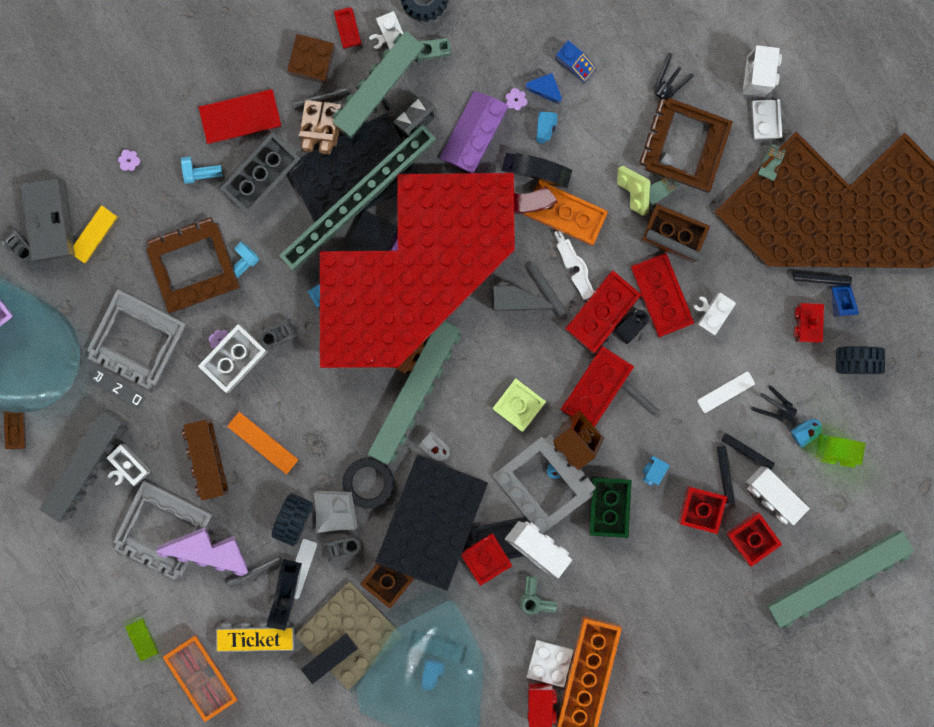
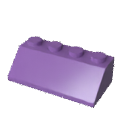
M474 91L439 159L465 173H475L509 105L492 96Z

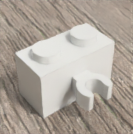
M394 11L376 18L382 35L374 34L369 37L370 41L374 39L379 41L378 45L373 46L374 50L381 49L385 43L388 49L391 50L395 45L393 43L395 38L400 33L403 35Z
M717 293L710 305L706 298L699 297V300L703 302V306L701 308L697 305L693 306L696 311L705 312L696 326L711 336L716 335L736 304L722 293Z
M120 444L107 457L118 469L110 472L108 475L109 478L113 477L114 474L118 476L119 479L115 485L121 484L124 476L133 486L138 485L151 472L126 444Z

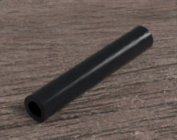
M794 271L793 281L851 286L852 276Z
M727 433L723 435L722 442L759 465L772 470L775 465L773 461Z
M719 446L716 448L724 496H727L726 504L735 503L726 446Z

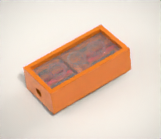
M197 634L162 657L204 722L238 701V697Z

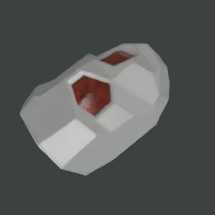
M432 431L418 445L435 460H446L450 456V449L447 444Z

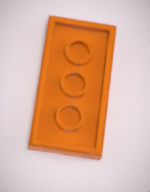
M539 180L534 192L546 186L558 203L536 213H524L523 215L593 246L608 211Z

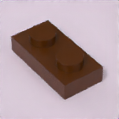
M25 410L3 411L5 449H25Z

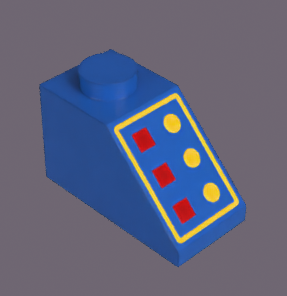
M569 40L556 54L555 60L583 83L596 70L595 65Z

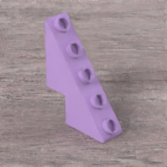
M206 527L157 546V555L162 557H169L170 555L182 562L190 560L199 566H214V569L219 571L227 569L239 576H244V574L248 573L247 565L235 536L212 544Z

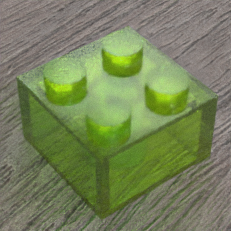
M820 435L816 457L821 458V462L834 465L839 461L840 466L855 468L856 465L862 466L866 442Z

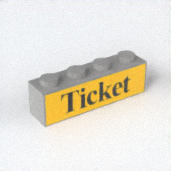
M251 622L240 623V626H233V623H221V626L216 628V652L294 651L296 648L295 625H290V622H288L286 630L283 631L266 627L267 622H260V625L252 626Z

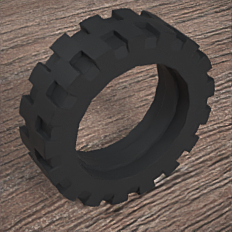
M368 457L356 460L347 468L343 476L342 486L344 492H352L355 506L369 509L376 508L388 500L393 491L394 479L391 470L385 463L376 458ZM372 467L382 474L384 488L377 497L365 499L354 491L352 485L353 477L361 468Z

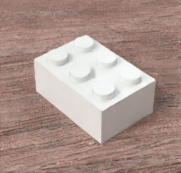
M756 45L746 59L742 94L765 97L775 88V85H778L780 74H777V67L781 65L782 54H779L780 48Z
M238 324L198 367L223 391L230 393L266 355L268 350L242 325Z
M761 466L745 482L749 486L747 488L748 491L758 498L761 497L763 499L761 503L768 510H774L776 512L774 516L786 525L788 523L795 525L810 509L767 467Z
M518 521L505 540L545 573L559 578L572 561L568 557L569 552L561 546L554 545L555 541L548 535L539 533L540 529L533 523Z

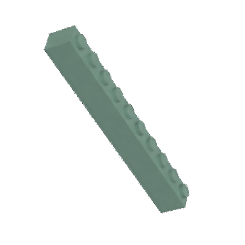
M422 124L279 256L295 272L398 177V174H402L435 144L436 138Z

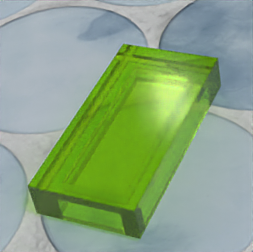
M144 618L125 626L140 661L159 653Z

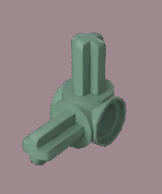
M527 576L525 592L521 594L518 603L519 608L527 614H538L539 612L555 613L557 602L540 600L536 595L537 577ZM528 600H532V607L526 610L525 603Z

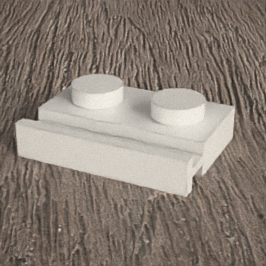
M780 99L752 101L753 140L782 138Z

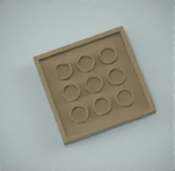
M351 581L295 634L315 656L319 655L344 634L347 633L358 649L330 670L348 690L403 637V634Z

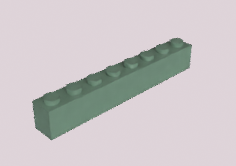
M444 321L431 334L372 444L368 455L387 465L389 462L394 463L399 454L396 452V449L399 445L403 446L408 436L405 433L408 428L412 429L417 420L414 418L416 412L422 411L426 403L423 401L425 395L431 394L435 386L432 384L435 377L439 378L444 370L441 365L444 360H449L453 353L450 350L453 343L458 344L462 336L459 333L460 328Z
M897 530L770 602L766 607L776 625L780 628H787L794 623L793 620L799 617L800 619L805 618L811 614V610L826 606L827 601L830 599L836 600L842 597L844 591L848 589L854 590L861 585L860 582L866 579L867 581L877 577L878 572L893 568V564L897 561L903 562L911 557L910 554L914 550L904 532Z

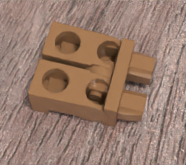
M305 100L301 131L299 133V137L302 140L301 148L304 152H313L314 144H319V152L330 155L333 146H337L339 129L333 125L334 119L332 116L338 109H343L341 104L324 102L323 105L322 102Z

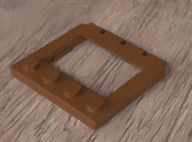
M668 98L667 101L660 99L656 113L662 115V117L654 115L650 131L656 134H648L644 148L650 150V152L643 150L639 164L645 166V171L710 193L733 121ZM675 113L711 125L694 176L687 174L686 171L659 163Z
M212 217L199 221L200 229H198L196 223L181 228L183 235L180 234L178 229L164 234L165 242H163L161 236L148 240L149 248H146L169 314L241 288L219 224L214 223ZM211 237L224 273L173 291L170 285V277L160 255Z

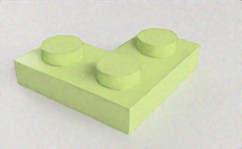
M625 166L619 167L617 185L630 192V209L642 216L648 214L650 180Z

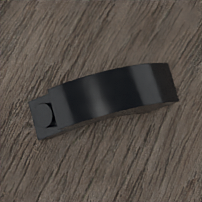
M506 153L501 169L505 173H514L515 175L534 178L562 188H568L572 169L563 165L521 153Z
M283 559L266 627L286 630L295 601L302 563Z

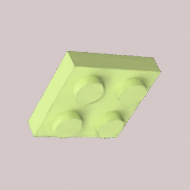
M515 378L492 409L523 432L546 401Z

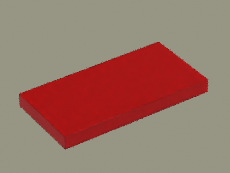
M273 89L198 107L208 145L282 127Z
M667 253L630 267L658 338L695 324Z
M612 270L565 327V330L594 354L642 294Z
M602 345L560 410L569 416L580 410L595 427L635 366Z

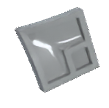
M316 491L314 493L316 533L334 530H355L358 527L352 492Z

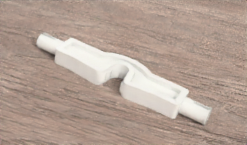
M556 231L554 235L558 241L557 248L565 268L569 269L574 266L579 268V272L573 275L571 280L578 289L582 299L588 300L594 293V290L588 279L587 266L583 259L576 255L569 239L565 240L562 232L558 231L557 233Z

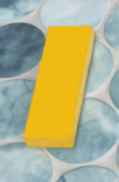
M101 205L75 242L74 257L86 264L118 216Z

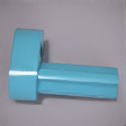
M191 156L181 157L185 184L195 183V180L223 176L221 165L193 168Z
M240 241L234 248L242 257L233 266L237 278L250 265L254 266L260 260L256 253L243 241Z

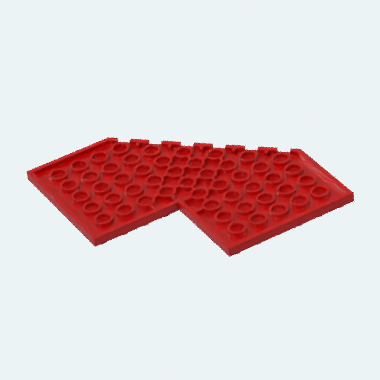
M514 173L398 174V251H320V368H399L501 263L515 251Z

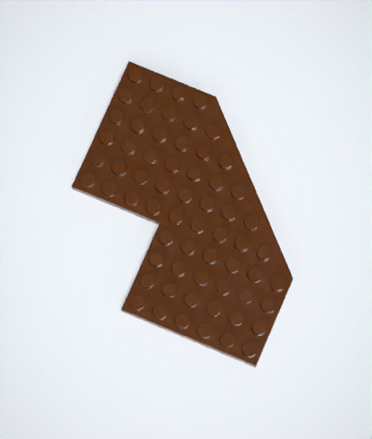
M796 131L778 149L780 151L785 149L786 151L781 164L775 168L777 175L774 181L758 175L760 168H765L775 158L772 155L714 211L717 217L767 267L932 268L934 266V161L905 132L849 185Z

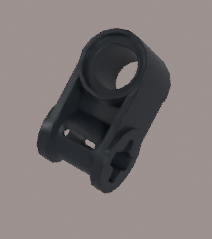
M636 310L627 319L622 321L613 332L627 345L648 324L649 315L643 310ZM637 314L644 315V317L642 318L644 320L643 323H636Z

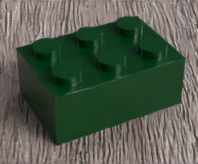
M591 476V482L596 489L592 491L593 496L590 498L589 536L628 538L632 480Z

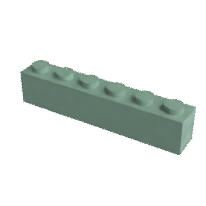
M407 31L403 35L400 33L393 41L395 45L391 50L387 48L382 54L381 58L383 60L380 64L377 65L375 63L369 71L371 75L367 80L363 78L356 87L358 91L354 95L351 93L344 102L346 106L342 110L338 109L332 116L334 119L333 125L350 139L424 49V45Z

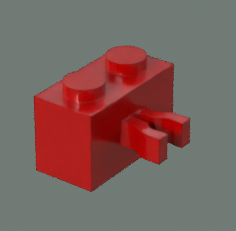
M797 304V307L794 309V318L797 319V326H794L793 331L796 342L822 343L824 304Z

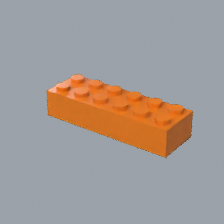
M587 616L582 617L555 727H598L622 630L621 625Z

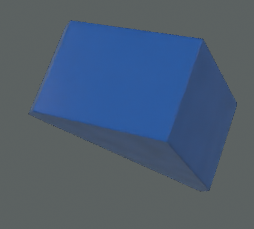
M553 73L527 82L525 90L560 105L562 96Z
M851 286L832 287L833 317L858 315L859 310Z

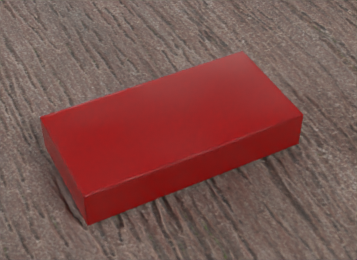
M348 7L334 11L343 49L362 45L353 8Z

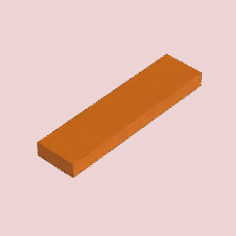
M238 412L227 426L286 475L299 460L241 412Z

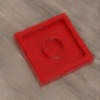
M493 533L465 549L461 554L480 586L513 566Z

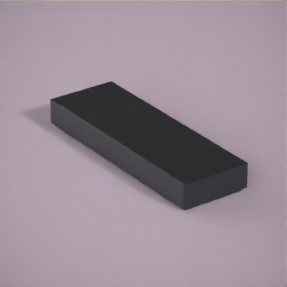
M346 633L303 666L301 671L311 684H314L355 652L358 647Z

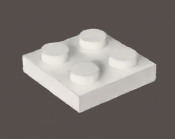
M536 639L526 677L564 688L574 650Z

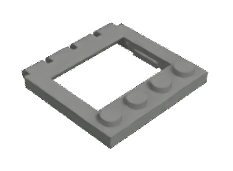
M117 289L87 349L90 352L88 359L99 365L104 359L103 367L116 374L122 368L120 376L132 382H135L138 376L140 378L137 384L150 390L152 385H157L187 323ZM119 311L169 336L165 345L162 346L152 370L103 345Z
M545 434L492 475L528 520L540 529L539 533L542 534L593 496L592 491L596 489L588 477L584 480L581 479L585 475L581 469L578 471L575 467L569 465L567 457L562 452L557 451L553 442L555 437L552 434L548 437ZM539 451L543 453L576 494L575 497L569 498L560 505L551 515L544 512L539 506L540 503L535 497L533 498L530 495L527 487L517 479L516 474L513 472L519 466H523Z
M143 480L113 541L116 543L114 550L127 556L130 550L132 552L129 558L141 564H144L146 559H148L147 567L161 573L164 567L166 568L164 575L176 581L179 575L183 576L190 560L182 562L171 556L157 555V549L129 536L144 502L146 501L196 526L194 531L204 527L207 528L213 514Z

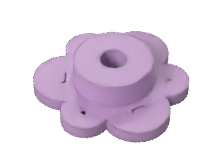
M513 88L506 95L508 108L520 110L521 107L526 106L525 92H520L519 89Z
M123 150L122 156L118 158V162L121 163L120 168L124 171L128 169L134 171L135 166L140 164V159L135 151Z
M216 330L214 334H211L208 338L211 348H216L229 333L226 330Z

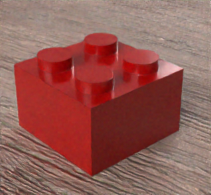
M687 486L677 523L718 534L727 496Z
M754 512L725 533L750 567L783 545L759 512Z
M528 683V727H552V724H556V712L553 704L557 702V693L551 684Z

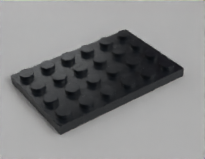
M388 113L362 125L351 139L345 134L337 139V146H333L330 155L320 153L319 148H317L313 152L300 157V160L289 170L314 222L321 218L403 143ZM413 163L402 174L419 173ZM398 177L358 214L397 195Z
M416 455L375 563L448 591L488 483Z

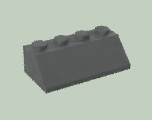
M269 131L218 187L249 215L300 158L273 132Z

